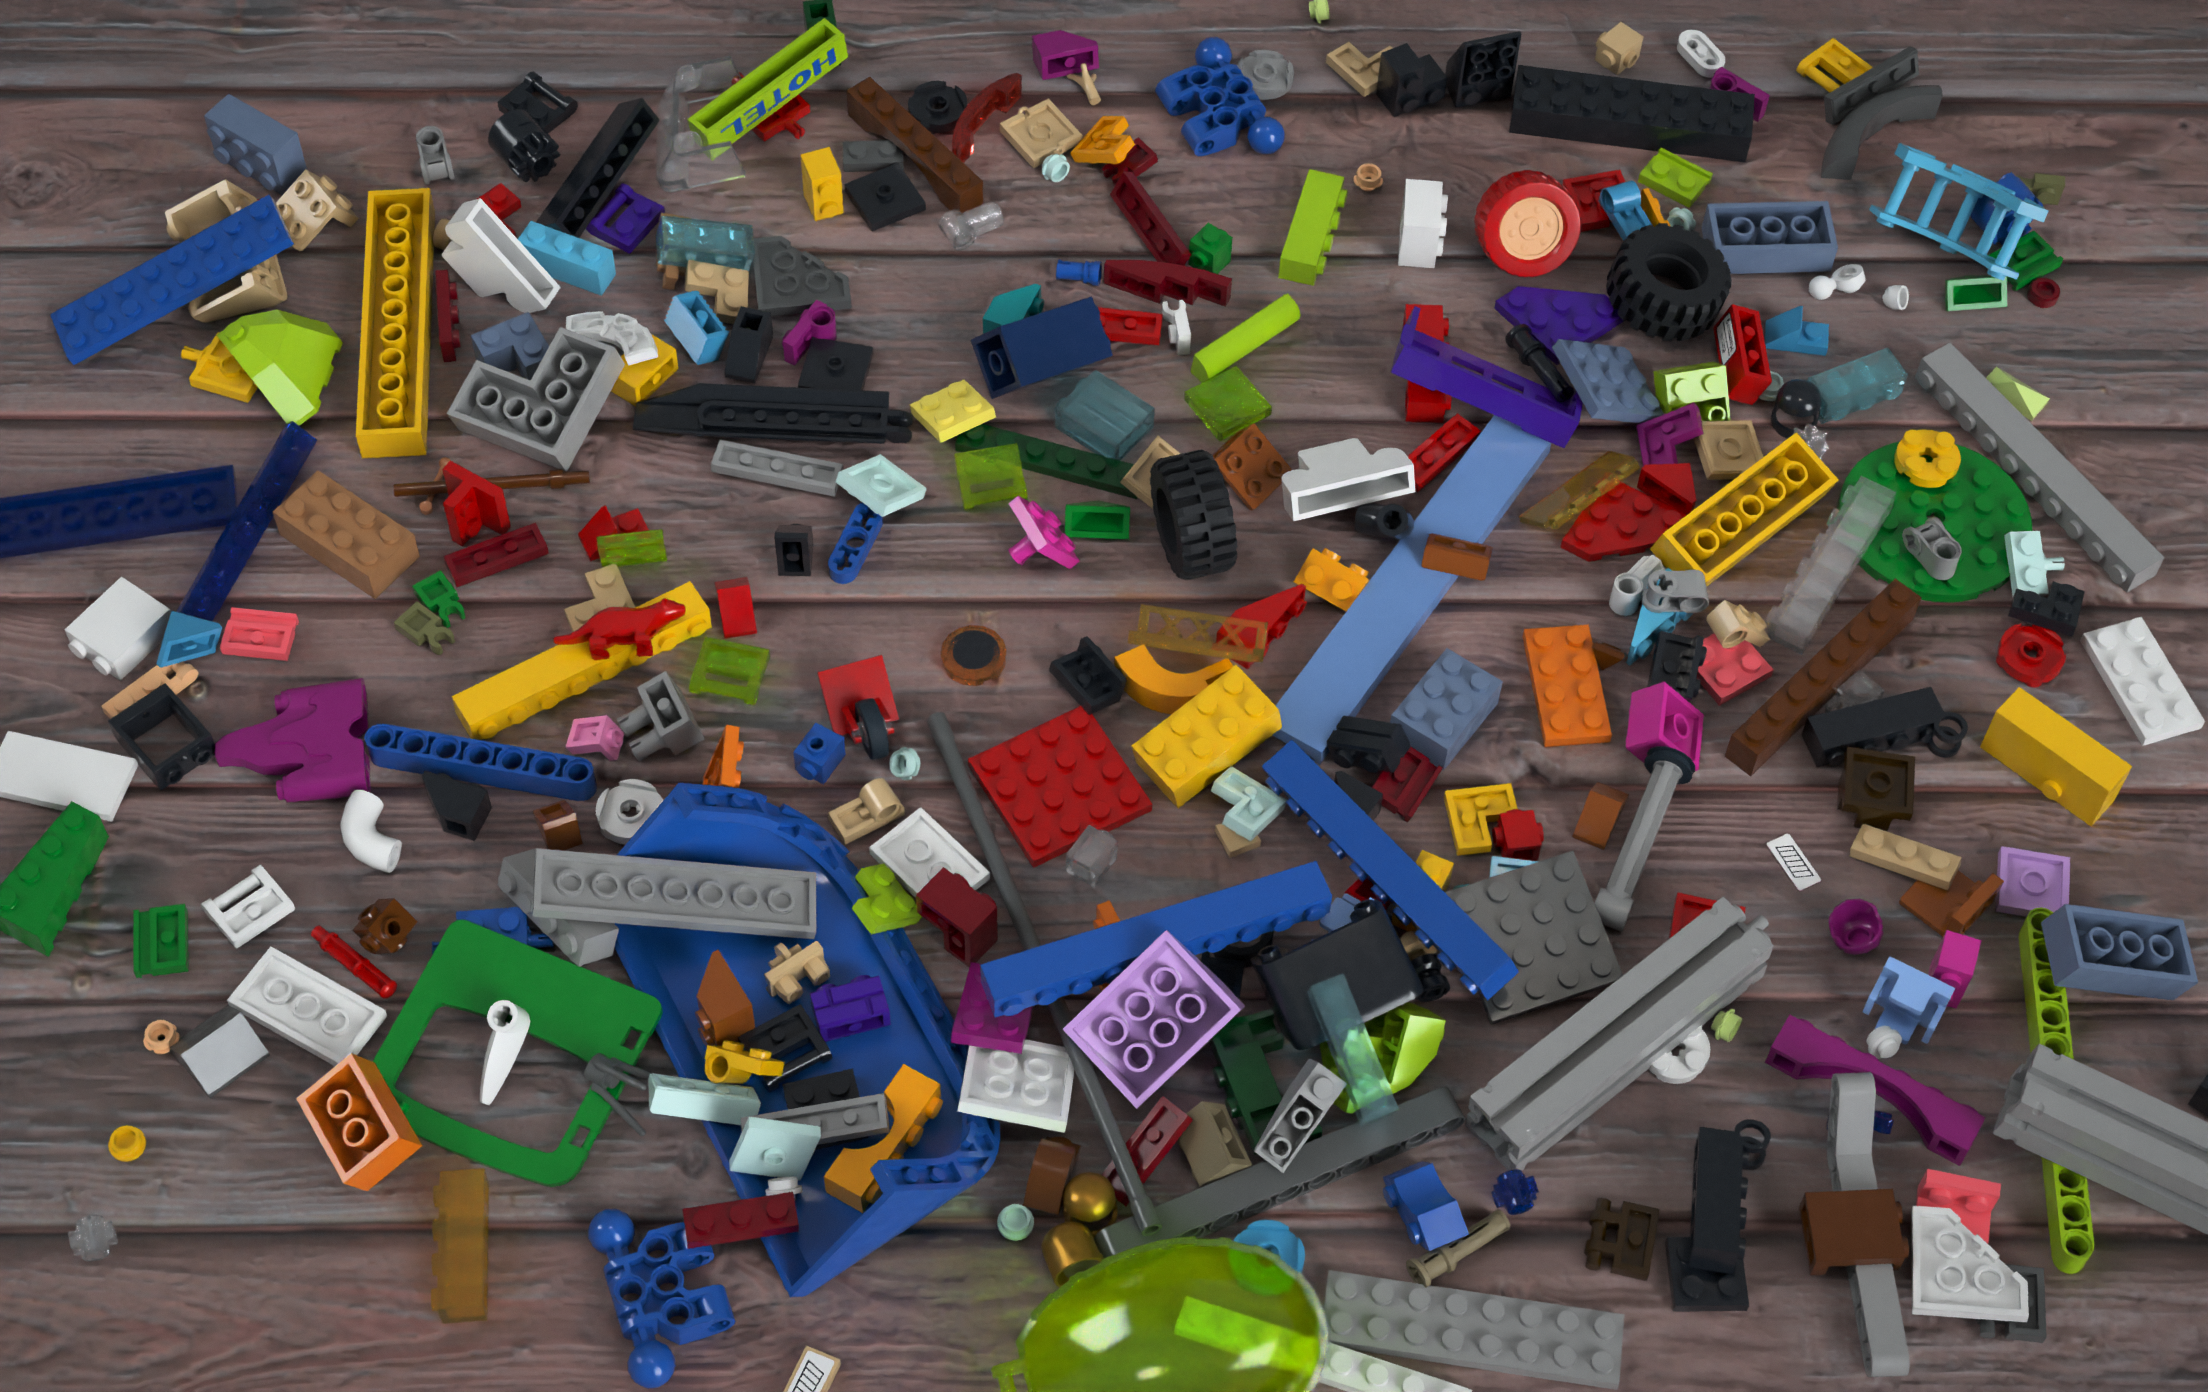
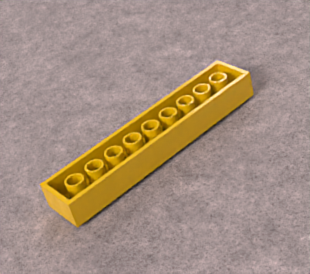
M430 188L368 191L356 438L362 459L427 455L434 262L433 235L435 231V209Z

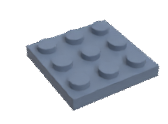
M1559 339L1553 345L1552 349L1591 418L1641 424L1664 415L1658 399L1652 394L1646 383V378L1638 370L1633 361L1632 354L1625 347Z

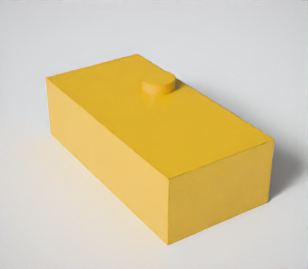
M2020 687L1995 712L1980 746L1984 751L2042 791L2047 798L2056 801L2089 826H2092L2115 801L2132 768L2129 763Z

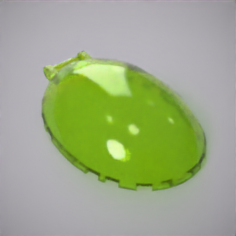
M1196 1236L1169 1238L1139 1245L1101 1259L1102 1262L1083 1272L1079 1271L1069 1277L1070 1280L1052 1294L1049 1293L1030 1314L1029 1320L1016 1340L1020 1358L995 1365L991 1368L993 1378L998 1379L1001 1392H1017L1013 1375L1024 1373L1028 1392H1313L1318 1384L1326 1361L1328 1343L1326 1318L1322 1305L1312 1286L1300 1271L1297 1272L1280 1259L1281 1256L1255 1244L1251 1246L1231 1241V1238L1219 1237V1239L1196 1238Z

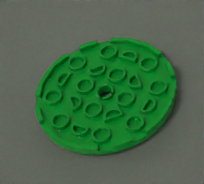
M1899 442L1874 450L1853 467L1846 477L1839 495L1837 523L1844 545L1847 549L1850 548L1859 559L1858 565L1875 580L1878 581L1881 578L1890 584L1896 578L1922 597L1921 600L1948 603L1976 599L1979 594L1992 589L1996 591L2010 580L2004 535L2008 532L2032 531V519L2028 504L2021 490L2012 478L1994 462L1969 448L1955 444L1961 455V463L1954 478L1952 477L1947 480L1945 485L1937 488L1916 486L1909 482L1911 478L1904 472L1902 475L1898 472L1894 463V455ZM1929 455L1920 456L1924 457L1926 462H1932L1933 460ZM1932 513L1942 521L1945 529L1962 548L1956 571L1953 577L1947 580H1937L1931 577L1917 558L1907 550L1902 538L1904 529L1908 527L1916 528L1925 524V521L1928 519L1927 516H1931Z

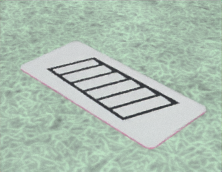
M1785 834L1767 842L1768 848L1799 891L1821 882V878L1790 834Z

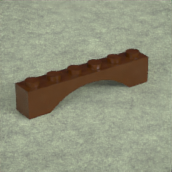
M871 77L846 90L848 116L865 132L881 135L898 146L924 174L941 203L956 217L962 219L983 206V180Z

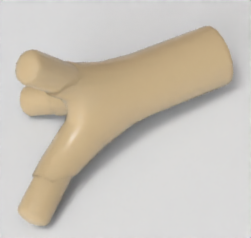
M1082 63L1080 65L1082 77L1076 74H1069L1067 78L1074 80L1083 88L1091 105L1098 104L1101 98L1094 84L1097 75L1092 74L1090 77L1086 63Z

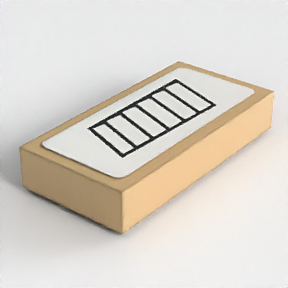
M806 1345L783 1392H828L841 1365L840 1359Z

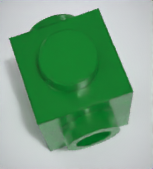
M1208 222L1189 241L1191 256L1188 259V265L1218 274L1231 262L1233 237L1228 235L1226 231L1218 229Z

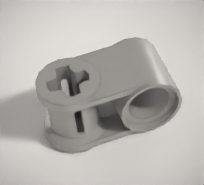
M435 126L421 128L416 134V141L425 185L430 184V181L443 178L454 180L449 152L447 153L441 129Z
M1931 517L1921 526L1904 529L1902 538L1905 547L1917 558L1931 577L1937 580H1947L1953 577L1962 548L1938 518Z
M1694 569L1686 571H1655L1649 576L1648 588L1645 589L1642 595L1643 606L1654 613H1698L1709 606L1705 576L1702 571Z

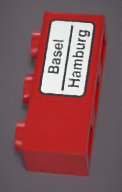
M1732 304L1713 327L1719 364L1726 365L1729 399L1753 405L1772 383L1759 311Z

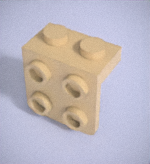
M306 169L276 202L294 245L292 246L298 251H303L331 218L349 227H352L359 219L351 210L353 204L345 196L336 192L337 185L326 175L319 177Z

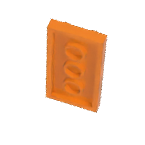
M1589 624L1524 629L1522 637L1544 747L1610 742L1612 732L1597 661L1592 649L1593 642Z

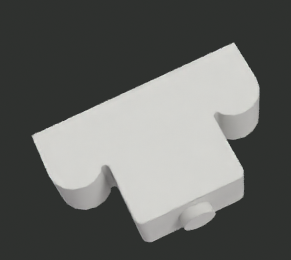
M481 198L461 204L446 225L445 231L451 242L442 253V257L478 296L486 297L505 293L507 301L515 309L524 313L545 310L561 288Z
M1357 438L1299 451V469L1288 471L1281 478L1284 508L1293 521L1415 492L1414 464L1401 449L1383 448L1370 455Z

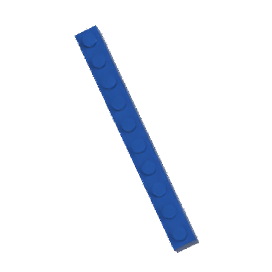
M1292 739L1261 766L1269 777L1265 780L1269 788L1277 796L1284 793L1289 798L1285 802L1298 817L1304 814L1309 819L1306 824L1319 839L1325 835L1331 841L1327 846L1340 860L1345 856L1350 860L1352 864L1349 868L1362 882L1368 879L1373 884L1370 889L1383 904L1389 900L1396 907L1392 910L1394 915L1405 926L1411 923L1417 929L1414 934L1427 949L1433 945L1440 952L1436 957L1450 972L1456 968L1463 975L1459 980L1472 995L1479 992L1488 1001L1519 973L1512 959Z
M1317 861L1310 862L980 964L981 984L994 1017L1002 1015L1013 1016L1020 1013L1024 1008L1037 1004L1048 1005L1060 997L1072 993L1080 995L1088 992L1092 987L1104 983L1110 984L1166 930L1193 955L1207 951L1214 953L1232 943L1239 941L1250 942L1267 932L1285 931L1293 924L1306 920L1317 921L1330 913L1332 894Z

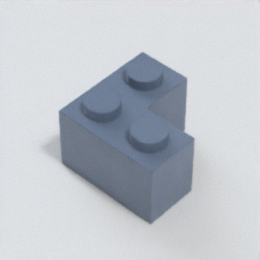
M529 312L471 335L476 360L507 372L518 369L521 376L528 380L532 379L549 348Z

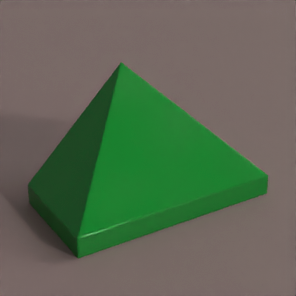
M1964 275L1945 280L1946 311L2007 307V276L2004 280L1983 275Z
M1099 500L1066 504L1065 534L1068 537L1129 539L1130 506Z

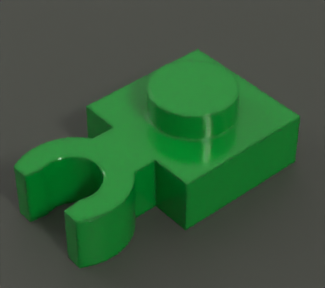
M441 570L412 586L414 594L423 606L433 613L439 611V617L444 627H451L448 615L452 613L458 614L462 620L466 618L462 604L457 602L459 600L457 591Z

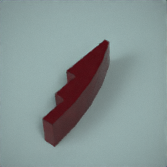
M1106 260L1104 263V284L1160 304L1165 295L1176 300H1183L1190 305H1193L1197 297L1226 307L1231 298L1232 278L1206 270L1146 260Z

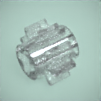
M1806 424L1805 430L1794 428V433H1797L1822 460L1826 449L1829 448L1824 439L1827 433L1817 430V427L1811 424Z
M88 1215L80 1218L76 1222V1231L68 1232L70 1249H73L75 1256L81 1254V1258L85 1261H97L107 1257L110 1254L109 1245L118 1244L116 1229L112 1226V1221L105 1222L104 1217L101 1215Z

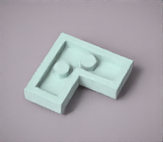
M1232 766L1214 781L1211 792L1234 805L1225 814L1222 824L1249 841H1252L1284 810L1285 802L1287 801L1284 797L1277 796L1272 790Z

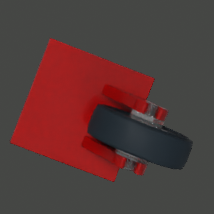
M878 655L817 672L832 731L839 735L849 734L854 744L862 742L871 760L888 756L889 743L887 735L894 734L891 722L899 720L883 656Z

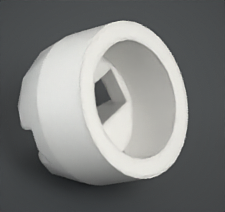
M1905 285L1888 287L1882 296L1883 303L1890 309L1904 310L1909 300L1907 287Z

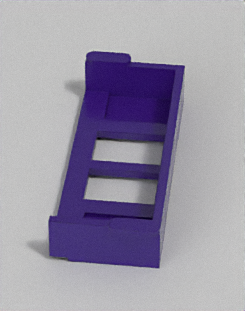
M1416 306L1413 308L1406 324L1402 328L1391 373L1429 390L1435 391L1436 389L1521 426V430L1559 447H1566L1580 422L1583 402L1576 390H1574L1573 395L1568 400L1561 394L1565 402H1557L1547 387L1415 330L1421 308ZM1451 361L1456 362V363H1458V364H1460V365H1462V366H1465V367H1467V368H1469V369H1471V370H1474V371H1476V372H1478V373H1481L1482 375L1480 376V375H1478V374H1476V373H1474V372H1471V371H1469V370H1467V369H1465V368H1462V367H1460V366H1458V365H1455V364L1451 363ZM1492 379L1497 380V381H1499V382H1501V383H1503V384H1506V385H1508V386H1510V387H1512V388H1515V389H1517V390H1519V391H1522V393H1519V392H1517V391H1515V390H1512V389H1510V388H1508V387H1506V386H1503V385H1501V384H1499V383H1496V382L1492 381Z

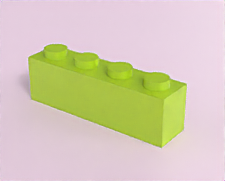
M1309 169L1280 257L1278 278L1314 286L1317 275H1323L1327 257H1324V252L1330 253L1334 235L1330 233L1332 229H1338L1341 212L1337 211L1339 207L1344 208L1348 190L1343 189V176Z

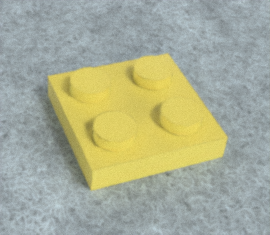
M965 380L954 382L938 392L926 395L920 400L909 404L913 416L940 443L996 418L994 407Z

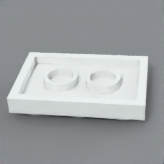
M921 807L869 847L870 855L879 864H885L894 873L897 881L915 898L916 894L943 867L953 874L958 873L962 875L974 890H977L990 880V872Z

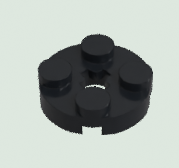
M944 81L926 82L919 85L914 90V95L911 98L909 97L908 112L933 135L935 133L948 132L965 125L968 112L967 97L963 90L956 85L954 89L946 86ZM938 104L939 107H944V108H942V109H934V108H933V105Z

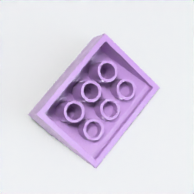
M1166 930L1070 1021L1063 1030L1137 1109L1233 1019L1245 1005L1211 970Z

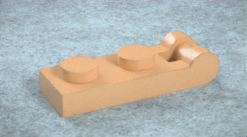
M184 662L162 668L156 665L101 707L104 713L111 719L165 683L177 695L197 679L199 673L191 664H185ZM175 672L176 676L169 679L168 676Z

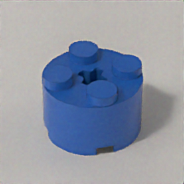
M2012 172L2005 174L1996 182L2015 191V196L2023 201L2025 198H2028L2043 207V204L2032 191ZM1986 195L1978 198L1971 213L1972 220L1983 233L1995 209L1993 205L1995 200ZM2013 210L2006 212L1993 240L1994 245L2000 242L2003 246L2015 220L2013 216L2015 212ZM2030 223L2026 224L2021 237L2032 229L2029 226Z

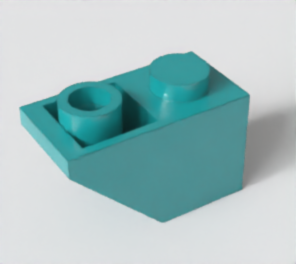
M1033 284L995 296L982 318L983 334L997 327L1042 313L1045 301L1041 299V285Z

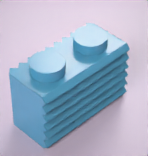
M692 291L675 295L672 298L673 301L670 302L672 305L669 306L670 309L667 311V318L664 321L689 353L690 358L697 365L719 360L730 331L725 330L726 327L722 326L723 322L719 321L720 318L716 317L713 309L709 308L710 305L706 304L703 296L699 295L700 292Z

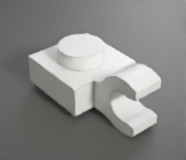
M1179 300V309L1171 310L1168 308L1167 301L1162 304L1163 318L1173 324L1168 325L1170 344L1175 343L1177 355L1190 354L1191 332L1186 313V304L1183 300Z

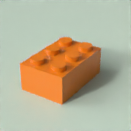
M349 1054L296 1098L343 1184L369 1191L422 1147L421 1142L375 1062L355 1054Z

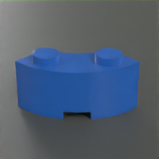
M1421 1161L1383 1177L1386 1185L1383 1188L1384 1198L1390 1208L1396 1207L1406 1225L1407 1234L1413 1245L1420 1244L1426 1250L1431 1251L1469 1235L1457 1200L1444 1188L1433 1163Z

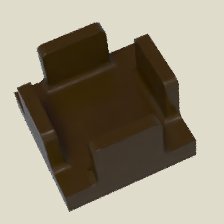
M1847 747L1844 754V768L1838 782L1837 809L1857 813L1854 819L1855 828H1861L1862 824L1888 831L1893 819L1910 821L1913 815L1915 757Z

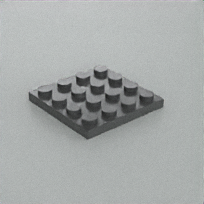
M1574 851L1445 892L1512 959L1519 971L1488 1001L1479 993L1491 1025L1608 987L1623 976Z

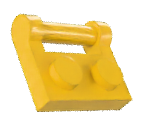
M1832 38L1805 57L1797 66L1796 71L1803 77L1808 76L1830 93L1839 88L1840 85L1815 66L1819 65L1843 84L1873 67Z

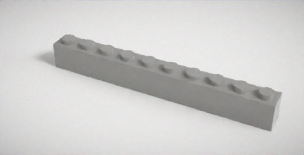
M1951 343L1944 345L1921 359L1915 375L1921 387L1929 391L1939 402L1940 406L1947 410L1959 422L1961 427L1980 443L1983 450L1990 453L2002 466L2003 470L2010 474L2023 487L2024 491L2044 508L2046 514L2053 517L2066 531L2067 535L2074 539L2087 552L2088 556L2109 574L2113 582L2118 584L2127 593L2156 576L2164 556Z

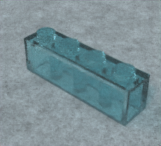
M1344 973L1310 986L1307 991L1308 997L1340 1076L1347 1083L1345 1088L1361 1127L1395 1114L1399 1108Z

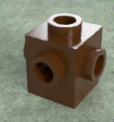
M395 898L378 899L374 904L369 905L361 912L358 917L359 923L352 931L361 938L359 943L372 954L395 953L405 945L408 939L406 937L418 921Z

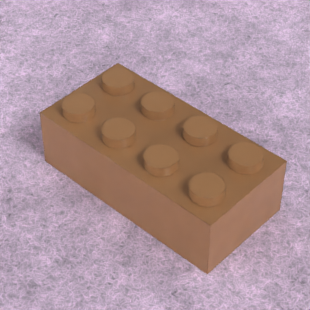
M319 470L273 511L279 534L374 599L420 557L415 535Z

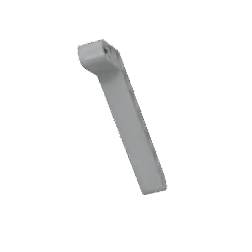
M1871 1072L1835 1073L1832 1076L1827 1161L1833 1191L1878 1189L1871 1155L1876 1099L1875 1080ZM1892 1264L1846 1266L1867 1376H1907L1910 1367L1909 1352Z

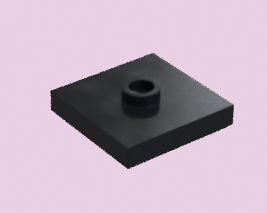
M899 163L844 184L846 194L872 232L926 210L925 201Z
M812 337L798 382V388L863 390L874 354L873 347Z

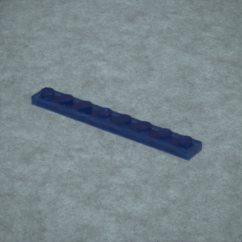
M291 421L285 425L176 612L213 622L274 516L273 511L283 501L317 442V439L295 422Z

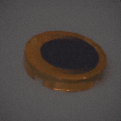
M968 625L948 634L942 643L940 656L942 666L952 680L962 685L979 686L983 685L985 681L990 679L993 681L999 677L1005 668L1007 650L1003 639L995 631L985 626Z

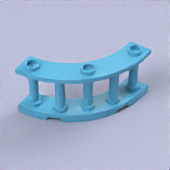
M1899 143L1894 154L1903 160L1901 165L1904 167L1885 209L1871 205L1869 210L1878 217L1876 221L1891 228L1897 224L1940 242L1939 248L1952 254H1957L1958 251L1988 268L1987 274L1995 278L2004 280L2008 276L2017 279L2019 273L2007 265L2027 223H2031L2032 219L2044 222L2049 211L2028 198H2025L2023 201L2015 196V191L1956 164H1953L1951 169L1946 167L1947 163L1935 159L1936 156ZM1921 167L1934 172L1936 181L1916 222L1896 213L1915 171L1918 172ZM1953 180L1967 186L1965 189L1967 195L1949 234L1946 235L1928 226L1947 184H1951ZM1986 195L1995 200L1993 203L1995 209L1977 248H1974L1960 241V237L1978 198ZM2013 210L2015 212L2013 215L2015 220L1997 259L1987 253L2006 212Z

